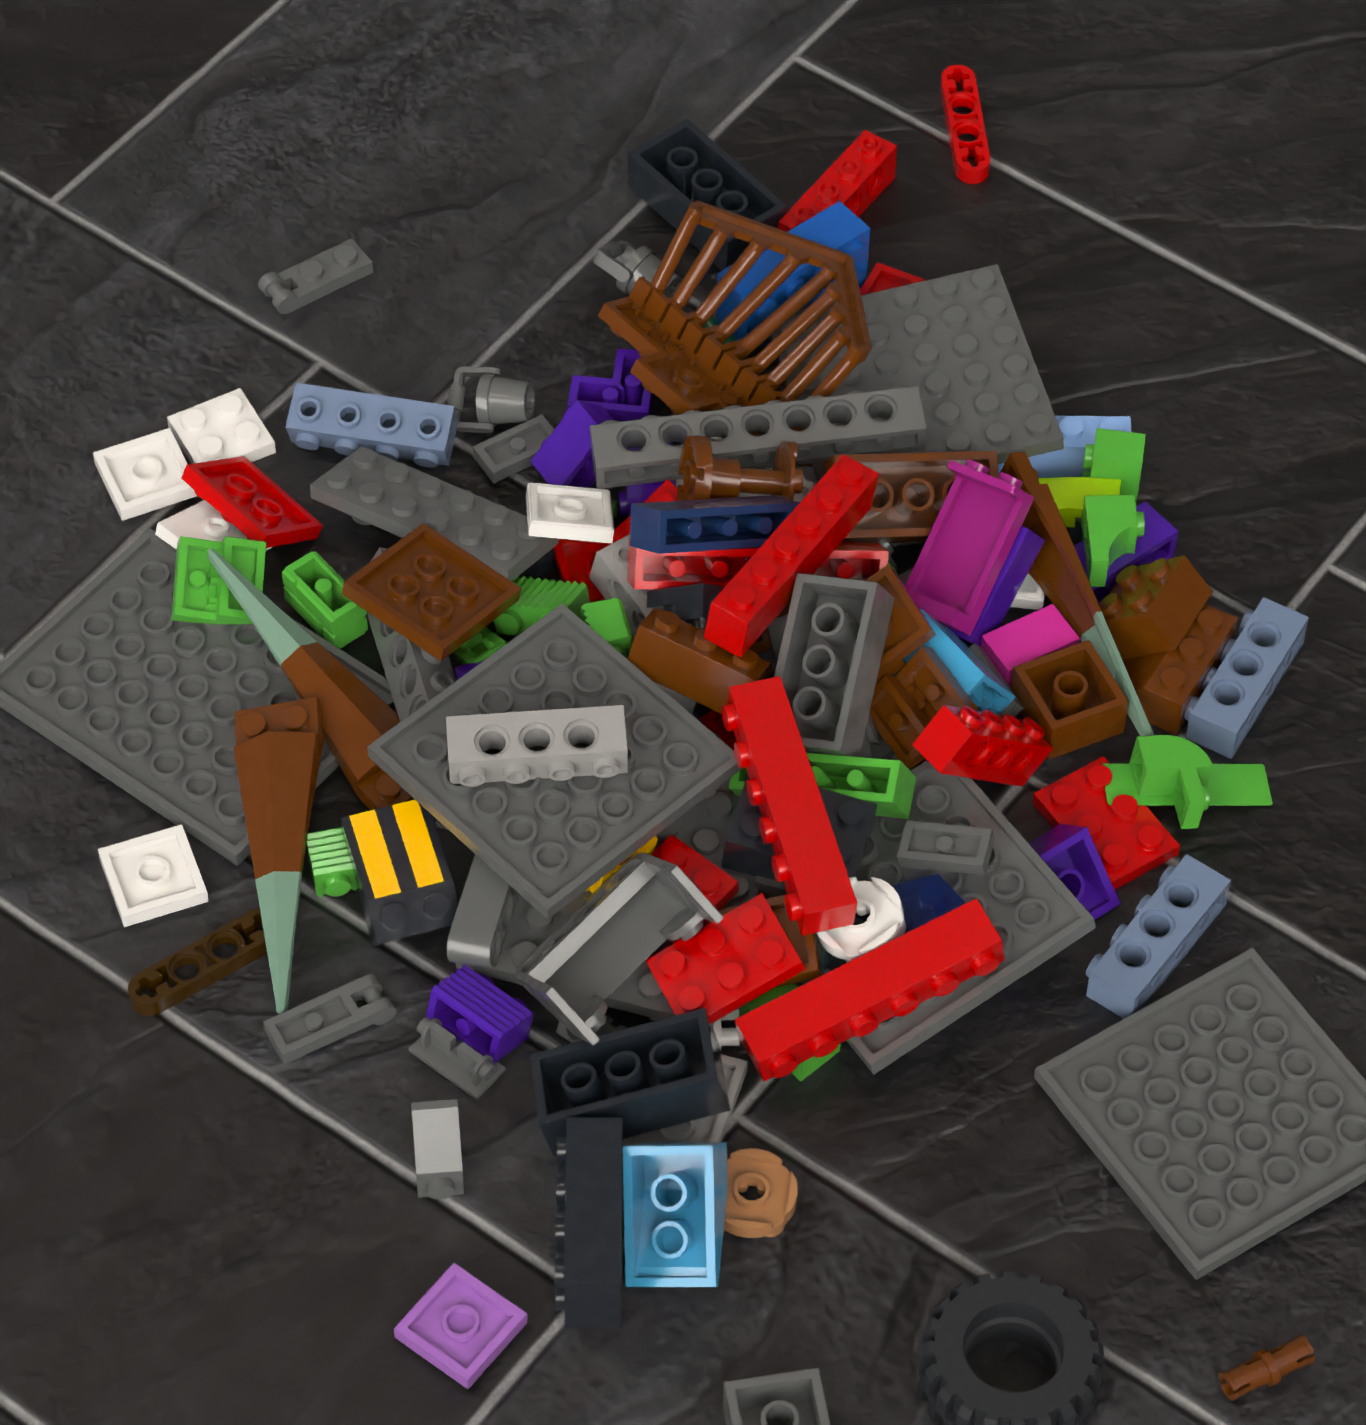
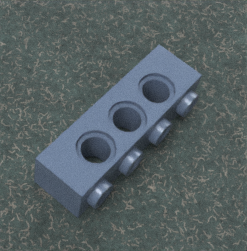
M1265 597L1262 598L1255 611L1247 610L1239 627L1240 635L1236 640L1233 638L1228 640L1221 655V665L1218 669L1212 667L1209 670L1202 686L1204 692L1201 697L1193 696L1186 708L1184 719L1189 721L1186 739L1232 759L1304 643L1309 617Z
M1187 854L1176 867L1170 865L1162 874L1157 891L1152 896L1146 894L1141 899L1134 912V919L1130 924L1126 925L1123 923L1115 931L1110 941L1111 947L1104 955L1101 953L1096 954L1090 962L1085 974L1089 977L1086 996L1123 1019L1143 1009L1226 906L1231 880ZM1150 934H1155L1161 937L1151 936ZM1126 964L1136 965V967L1128 966Z

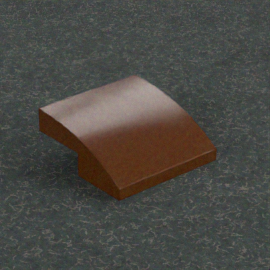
M922 646L896 676L885 675L875 686L870 714L875 728L892 751L907 768L911 769L925 759L912 744L943 705L960 708L965 705L975 711H979V709L933 648Z

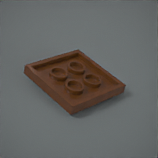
M422 523L344 581L342 595L439 661H442L519 601L522 588Z

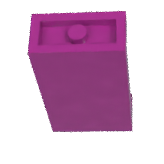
M967 459L964 465L950 460L947 468L956 474L955 480L905 588L919 609L924 610L943 625L971 636L1034 497L1021 489L1023 482L1013 476L1000 472L998 478L988 475L989 468L973 460Z

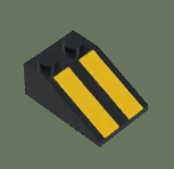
M411 800L340 818L372 947L452 926L459 902L451 872L430 812L416 800Z

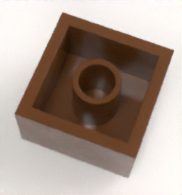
M1185 555L1170 559L1160 558L1153 563L1140 566L1130 565L1123 569L1116 577V584L1108 596L1099 602V606L1122 660L1175 650L1213 591Z
M1090 640L1013 667L1011 690L1024 707L1019 714L1023 720L1025 717L1030 718L1044 729L1046 734L1043 738L1054 748L1046 757L1048 760L1124 733L1129 702Z

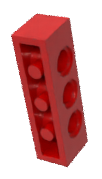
M864 130L779 220L778 229L788 232L838 201L859 217L894 180L897 145Z
M943 705L912 744L940 774L1020 787L1024 786L1054 749L1043 738L1046 734L1044 729L1030 718L1025 717L1024 720L1017 719L1007 713L1004 716L996 715L986 709L980 712L965 705L962 708Z

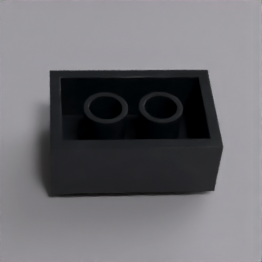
M745 781L725 841L721 867L776 881L771 861L772 856L775 855L771 843L765 844L762 840L759 828V818L762 815L758 805H751ZM819 788L849 878H857L872 831L877 804Z

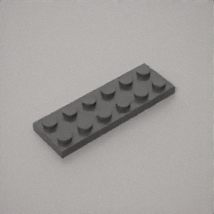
M362 446L310 484L312 499L404 538L424 523L511 582L559 543L558 538L528 536V521L525 515Z

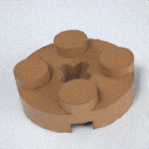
M750 1148L730 1153V1158L727 1159L728 1191L724 1231L744 1238L775 1237L784 1230L785 1224L792 1218L796 1209L798 1195L796 1177L792 1171L790 1174L789 1170L782 1165V1159L769 1151ZM748 1186L757 1187V1193L763 1196L756 1200H746L739 1192H746Z

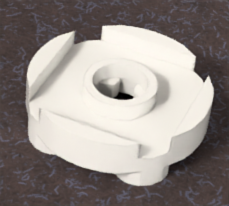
M856 877L849 878L858 903L856 913L860 916H864L867 913L870 915L863 924L849 925L817 933L821 945L831 955L845 959L848 963L904 935L906 923L901 900L896 890L884 880L871 877V882L866 880L857 881Z

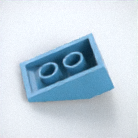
M727 1142L634 1143L623 1146L625 1287H718L728 1191Z

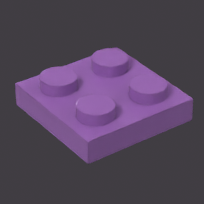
M453 1263L394 1328V1335L397 1340L466 1389H469L527 1324V1313Z

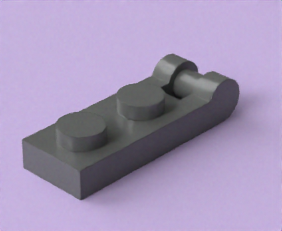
M351 238L280 273L272 271L266 273L260 278L258 287L265 296L273 298V306L279 313L288 314L373 273V263Z
M368 974L265 1020L263 1024L264 1031L283 1064H287L372 1024H385L394 1018L397 1010L390 998L383 997L381 994L383 987L376 975ZM361 1001L367 1004L358 1008L355 1003Z

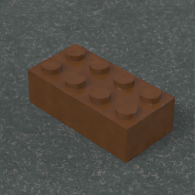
M997 451L846 455L880 474L871 509L842 542H926L956 477V474L947 468L949 461L952 460L964 465L967 459L973 460L989 468L988 475L998 478ZM834 455L823 462L824 475L842 455Z

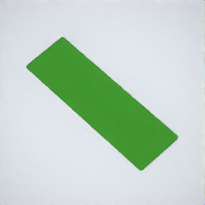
M1101 764L1108 767L1112 772V781L1109 785L1105 786L1108 805L1112 806V801L1116 796L1127 794L1136 799L1138 806H1175L1172 795L1138 797L1130 764ZM1213 764L1207 785L1210 798L1209 806H1271L1273 804L1263 764Z

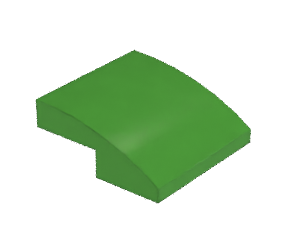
M180 536L177 542L171 620L203 624H253L209 561L208 550L209 547L214 549L263 593L266 542L227 536L224 537L222 542Z

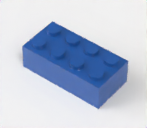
M838 201L788 231V233L852 256L859 288L863 286L867 280L870 227L843 203ZM769 249L764 251L717 309L716 321L720 324L786 255ZM809 263L799 265L733 333L738 340L743 339L813 278L821 268ZM731 266L717 273V283ZM824 288L802 309L808 308L819 296H821L824 293L826 288ZM770 337L757 348L768 345L771 342Z

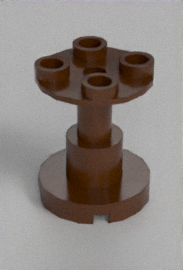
M699 435L687 436L679 461L678 474L683 475V486L678 485V501L738 497L739 493L766 494L793 500L794 494H801L803 488V470L795 468L798 453L797 443L790 441L781 442L775 455L772 470L741 468L738 459L714 458L708 437Z

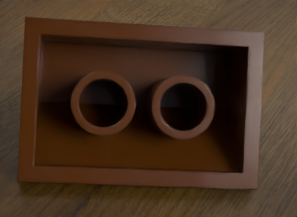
M1205 604L1175 650L1127 659L1123 662L1149 724L1176 736L1187 721L1184 719V714L1193 696L1201 697L1204 692L1202 686L1209 670L1212 667L1218 669L1221 665V655L1224 647L1230 638H1234L1237 617Z
M654 608L640 623L627 658L652 681L722 714V706L727 705L729 687L772 678L771 663L760 658L754 651L748 649L739 658L705 639V629H699L682 621L672 612Z

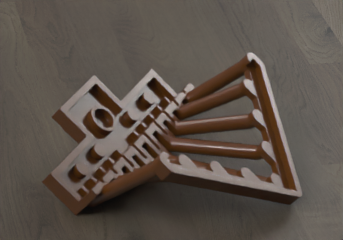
M701 201L690 204L652 281H648L644 276L639 277L629 297L604 303L598 315L610 326L614 334L624 338L638 350L641 358L636 359L630 373L642 382V386L648 392L655 394L666 403L674 415H681L690 410L701 412L722 410L732 405L742 407L763 405L773 400L783 402L796 401L847 344L848 350L810 395L830 397L858 363L865 362L872 349L852 256ZM697 225L713 229L712 234L672 297L668 298L663 293ZM736 237L750 242L748 247L695 311L686 314L683 311L684 307L726 240ZM769 249L786 255L719 325L703 328L764 251ZM809 263L821 268L813 278L743 339L723 344L799 265ZM826 288L821 296L755 357L743 360ZM831 308L830 312L824 317V319L775 367V369L770 374L760 375L772 362H774L787 348H789L803 333H805L818 319H820ZM836 329L831 338L784 391H775ZM802 427L791 428L794 431L806 430ZM761 432L750 433L753 436L764 435V433Z

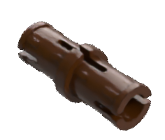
M1302 1334L1268 1351L1263 1348L1254 1352L1253 1358L1219 1373L1218 1379L1222 1381L1220 1386L1226 1397L1231 1401L1266 1384L1271 1387L1280 1383L1281 1377L1315 1362V1356L1312 1354L1314 1350L1308 1339Z

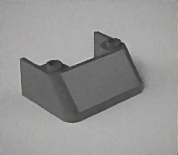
M639 853L627 860L520 964L514 976L570 1032L594 1046L600 1040L595 1032L602 1027L607 1019L605 1012L607 1011L608 1004L604 1000L667 939L671 941L680 938L683 941L689 940L702 928L703 919L718 924L724 917L677 865L646 853Z

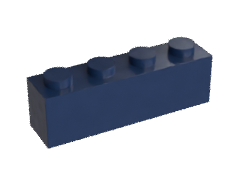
M770 495L632 503L630 546L657 554L761 547L800 502Z

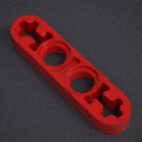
M952 65L945 68L942 72L940 92L954 170L957 178L962 182L978 184L985 181L989 176L990 153L976 77L969 67ZM956 82H960L961 87H963L961 92H956ZM963 106L970 108L972 112L969 114H959L953 109ZM966 133L976 136L977 139L966 142L959 139L958 136ZM974 156L975 167H972L968 162V157Z

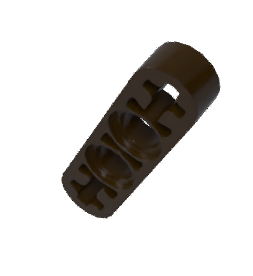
M260 907L245 913L137 973L128 984V994L132 1009L144 1016L160 1014L267 954L264 932L262 930L256 931V927L260 925L263 927ZM249 940L250 944L246 946L245 942ZM225 943L232 944L238 948L237 952L228 958H220L213 953L217 946ZM183 965H194L200 970L191 979H181L175 975L177 969ZM164 977H168L171 988L168 987L167 981L163 983ZM148 989L151 993L156 992L157 995L150 998L147 994L142 995L141 991Z

